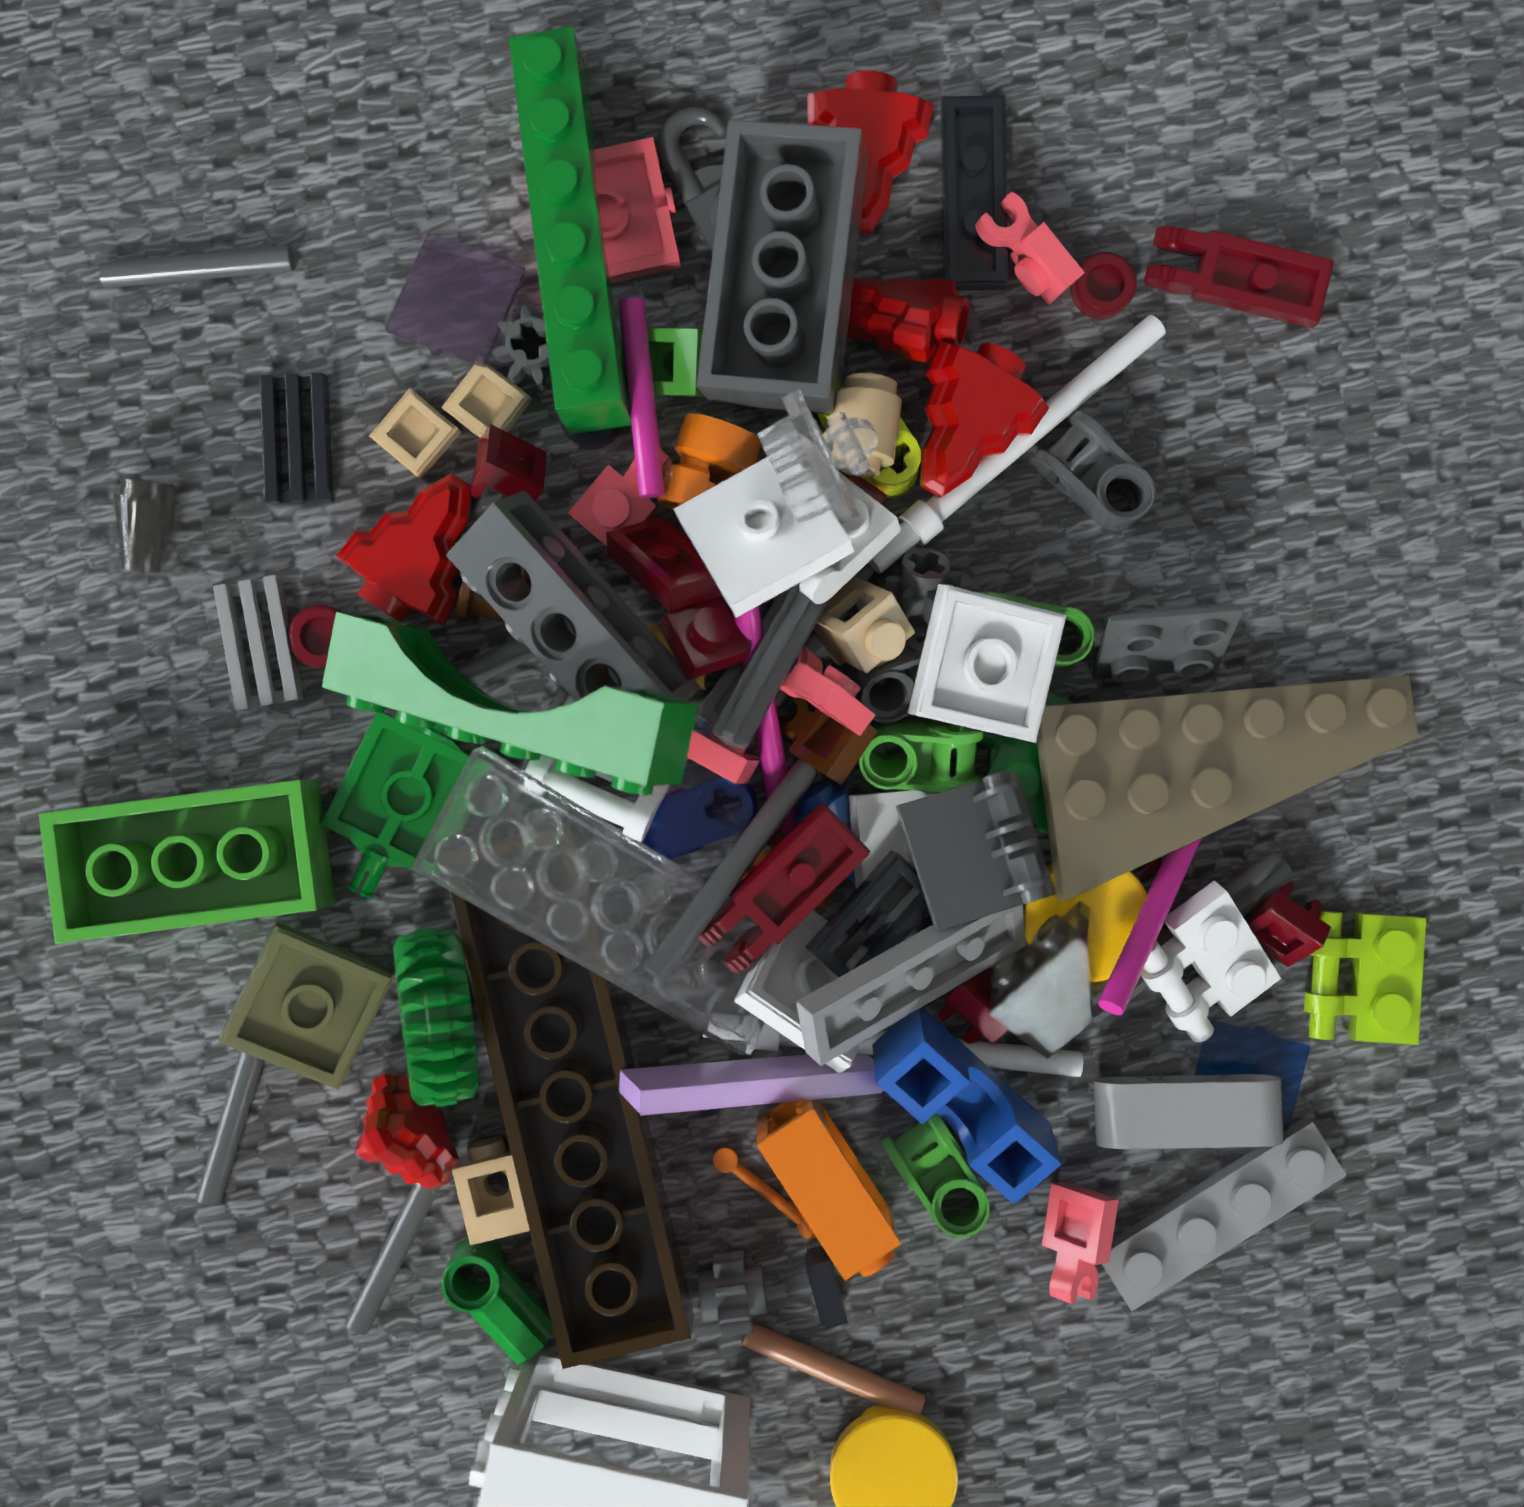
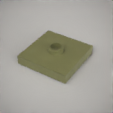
M276 921L219 1036V1043L339 1090L395 977L394 971Z

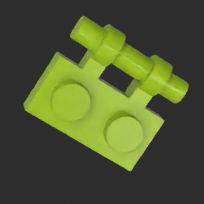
M1322 910L1319 919L1331 926L1324 946L1310 954L1313 956L1311 991L1304 992L1303 1008L1304 1012L1310 1013L1308 1037L1321 1040H1335L1336 1016L1349 1015L1348 1038L1354 1041L1419 1045L1426 918L1356 912L1354 937L1341 936L1343 913ZM1340 958H1353L1351 994L1338 993Z

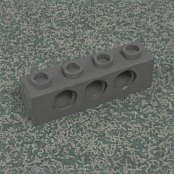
M525 490L493 502L446 554L460 570L465 584L472 591L485 598L504 620L508 632L534 653L548 669L549 676L554 684L565 693L570 694L576 702L604 686L643 688L687 701L701 688L694 679L687 680L673 655ZM521 566L528 572L531 586L523 579ZM564 615L574 624L576 636L568 630ZM608 665L618 673L621 679V686L611 678L608 672Z

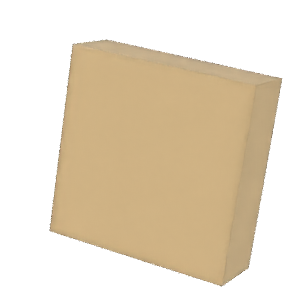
M479 358L441 408L481 439L490 424L508 432L530 404L532 398L483 359Z
M409 388L369 437L421 480L459 436L461 431Z

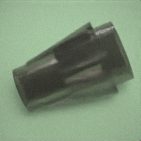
M121 478L120 493H113L120 555L122 556V569L140 572H161L162 560H164L180 500L173 499L175 484L144 479Z

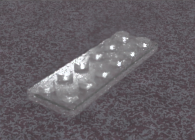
M485 747L473 749L411 869L738 1055H751L765 1022L734 1002L751 965L740 973L737 972L735 974L723 964V959L733 943L738 941V938L746 930L757 926V924L746 914L722 939L715 942L712 946L709 945L707 947L697 939L665 983L659 981L644 969V965L706 882L643 843L624 835L620 829Z

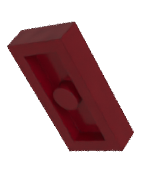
M658 517L606 532L607 555L667 610L673 611L722 596L721 591L691 540L664 517Z

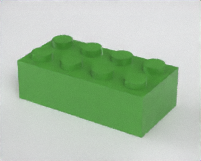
M320 779L294 780L38 813L55 944L316 911L335 904L326 827L321 825L324 819Z

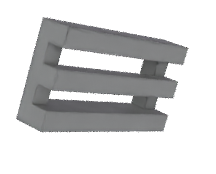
M269 575L258 580L248 579L238 581L237 584L213 586L235 711H247L304 700L296 656L293 654L288 641L290 622L281 577ZM265 592L283 690L274 692L256 595ZM241 597L258 695L252 696L235 606L234 598Z

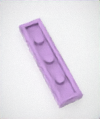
M808 1054L622 1069L620 1070L619 1092L641 1115L879 1094L884 1091L876 1084L874 1059L866 1054H856L852 1066L840 1074L826 1064L820 1066Z

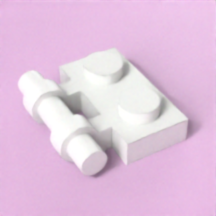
M1212 881L1167 915L1164 922L1174 937L1162 946L1156 940L1141 973L1148 987L1154 992H1160L1166 1000L1165 1011L1175 1027L1179 1030H1185L1192 1041L1199 1043L1209 1039L1214 1032V1027L1207 1018L1209 1008L1217 1002L1231 1017L1281 979L1228 892L1215 881ZM1192 964L1199 976L1186 985L1182 980L1183 969Z

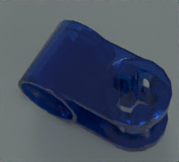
M723 777L687 790L683 787L666 793L643 839L650 865H657L705 848L704 845L733 836L748 827L758 810V799L750 784H735ZM719 789H724L728 797L739 796L742 800L743 807L734 813L736 821L734 823H730L726 814L715 816L712 811V804L720 800Z

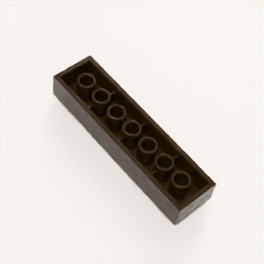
M573 823L442 855L443 868L562 1369L691 1339L694 1312L647 1115L639 1114L619 1092L620 1070L634 1069L635 1064L578 824Z

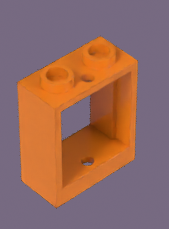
M820 1100L782 1102L757 1119L756 1146L843 1279L846 1281L858 1272L863 1277L870 1276L885 1267L895 1256L893 1249L901 1245L892 1210Z

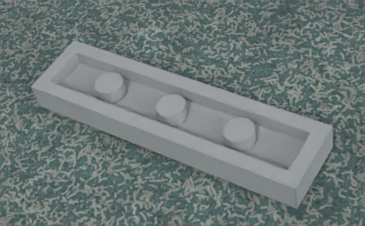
M1023 905L936 932L933 924L796 1001L805 1052L822 1066L1025 947Z
M1304 1117L1283 1130V1144L1271 1147H1256L1113 1238L1109 1263H1104L1102 1266L1130 1310L1133 1311L1347 1175L1315 1124L1307 1117Z

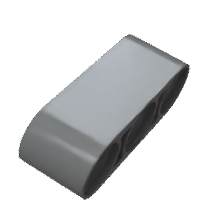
M1265 1074L1124 1076L1094 1079L1096 1145L1099 1147L1111 1149L1271 1147L1283 1144L1281 1077Z

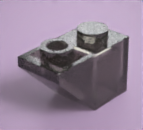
M1081 901L1062 917L1053 915L1047 919L1037 931L1033 942L1018 955L1015 953L1006 955L997 964L990 977V984L993 986L988 1014L1047 1059L1092 1023L1095 983L1090 908Z

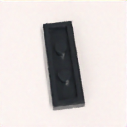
M1005 95L942 96L940 102L943 279L955 280L957 291L1006 290L1009 285L1008 247H994L985 243L978 235L975 227L977 221L986 212L992 217L995 224L1000 227H1008L1007 213L1000 206V203L1007 196Z

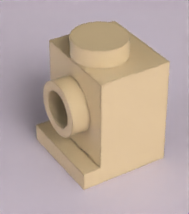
M853 576L829 599L813 628L834 663L841 666L846 662L866 674L874 667L898 657L905 647L906 640L915 633L891 592L856 576ZM855 604L860 610L846 623L838 619Z
M504 1137L487 1138L466 1147L468 1156L459 1159L453 1167L452 1173L470 1245L530 1231L510 1146L506 1147ZM502 1172L507 1176L509 1188L501 1192L493 1190L488 1184V1175Z

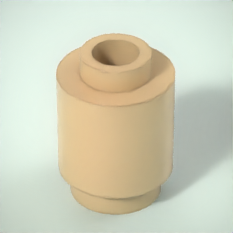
M855 373L845 378L844 389L839 390L836 395L829 457L841 463L840 470L842 472L860 477H874L880 474V468L894 464L902 399L896 395L897 382L895 380L872 373Z

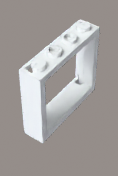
M539 1351L529 1361H524L521 1370L510 1368L505 1388L500 1391L495 1413L490 1415L484 1440L479 1442L469 1485L482 1488L478 1507H747L750 1397L596 1363H587L562 1369L559 1355ZM533 1420L711 1459L710 1486L523 1444Z

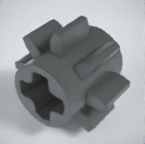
M525 305L521 309L522 318L516 320L512 325L499 321L498 326L506 337V345L498 346L492 351L498 362L514 361L508 373V378L513 384H519L526 375L534 378L542 391L546 390L547 382L545 377L551 374L544 319L533 317L527 305ZM539 337L543 344L539 347V358L529 360L524 352L529 346L528 339Z
M911 549L903 556L902 563L895 561L886 570L883 589L893 594L912 627H918L924 623L929 625L938 584L960 587L961 571H950L949 559L934 549Z
M743 1250L713 1254V1271L698 1273L699 1298L703 1322L719 1321L722 1337L753 1333L752 1316L768 1314L762 1264L746 1266Z

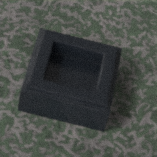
M822 1245L807 1249V1253H805L806 1271L821 1325H825V1328L828 1329L848 1323L845 1303L834 1263Z

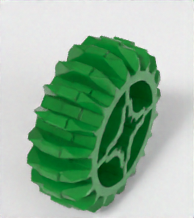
M435 928L415 930L414 934L398 936L393 946L411 1098L418 1106L436 1105V1107L457 1104V1101L473 1098L478 1089V1061L471 996L460 938L452 929L435 931Z

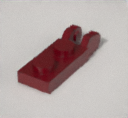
M1173 226L1156 228L1153 245H1156V248L1169 253L1201 257L1197 272L1174 268L1169 265H1150V267H1147L1144 277V283L1147 286L1176 294H1191L1190 299L1312 329L1320 323L1335 262L1332 259L1213 230L1209 234Z
M821 802L734 888L729 895L731 898L723 903L698 939L705 946H712L715 942L722 939L747 914L757 926L746 930L738 938V941L733 943L723 959V964L733 973H740L751 965L774 942L779 944L871 851L827 805Z

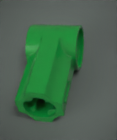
M466 1238L458 1244L450 1257L441 1281L442 1292L448 1304L458 1311L470 1313L517 1366L526 1360L529 1361L546 1345L554 1334L548 1308L507 1264L506 1255L500 1244L496 1241L491 1240L470 1245L469 1239ZM469 1263L481 1265L487 1270L490 1280L478 1284L469 1282L463 1277L460 1267Z

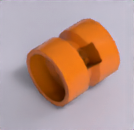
M686 414L674 449L681 457L679 463L667 466L664 475L665 495L657 497L656 500L674 510V508L756 464L764 444L763 440L755 434L729 422L702 414Z

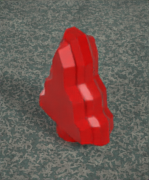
M880 71L853 72L846 77L845 88L825 89L807 94L808 125L862 129L869 159L859 234L866 235L872 234L889 206L892 180L909 169L914 145L927 140L934 106L933 103L925 101L918 96L897 92V79L890 74Z
M854 278L847 336L871 340L879 349L902 353L906 359L926 363L933 357L940 341L960 347L963 346L969 322L968 297L959 296L955 280L934 278L922 281L899 278L880 282Z
M942 341L938 343L925 373L933 385L924 408L932 430L921 451L920 487L941 498L971 478L983 457L1001 455L1007 450L1017 435L1029 436L1034 432L1049 407L1043 401L1041 395L1028 384L1021 381L1027 366L1016 354L1004 347L991 343L981 344L976 353Z
M451 473L421 490L408 511L386 513L370 532L356 530L337 553L336 557L366 580L357 594L400 622L403 621L408 611L412 609L428 616L433 622L445 626L459 597L453 587L459 569L446 554L457 543L469 522L472 498L471 485Z
M390 1069L373 1079L372 1093L366 1101L368 1112L363 1118L364 1131L357 1140L356 1154L367 1162L380 1161L390 1174H400L407 1184L419 1183L422 1187L434 1189L449 1183L452 1176L451 1169L458 1161L459 1156L446 1131L444 1113L436 1105L418 1106L411 1098L408 1075L402 1074L399 1070Z

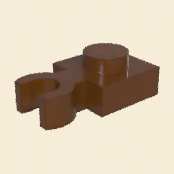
M788 695V698L798 707L793 720L786 724L779 721L782 738L792 744L788 751L842 786L878 731L868 725L861 736L821 712L805 699L800 697L794 698Z

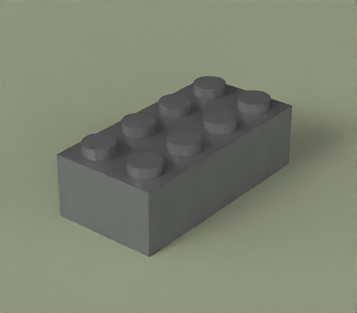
M729 120L696 385L710 403L834 415L836 395L841 390L869 159L862 129Z

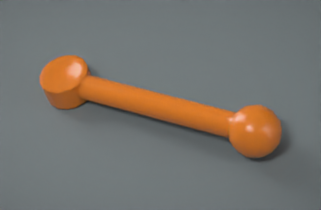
M723 1146L716 1150L713 1156V1163L718 1171L734 1173L796 1223L798 1232L802 1237L806 1239L816 1238L800 1211L738 1161V1154L734 1148Z

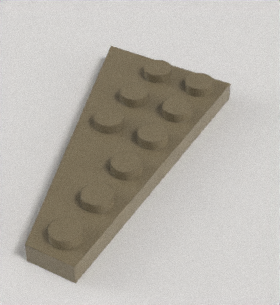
M1409 675L1044 706L1036 741L1057 903L1073 898L1419 738Z

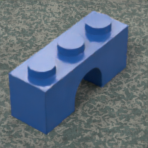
M923 1007L900 1019L872 1044L876 1084L920 1123L924 1124L935 1113L942 1117L961 1140L966 1150L968 1165L1013 1205L1062 1165L1051 1123Z

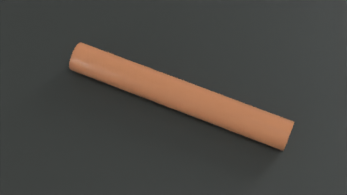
M753 1322V1333L743 1335L741 1346L890 1409L906 1411L918 1416L922 1411L925 1402L924 1394Z

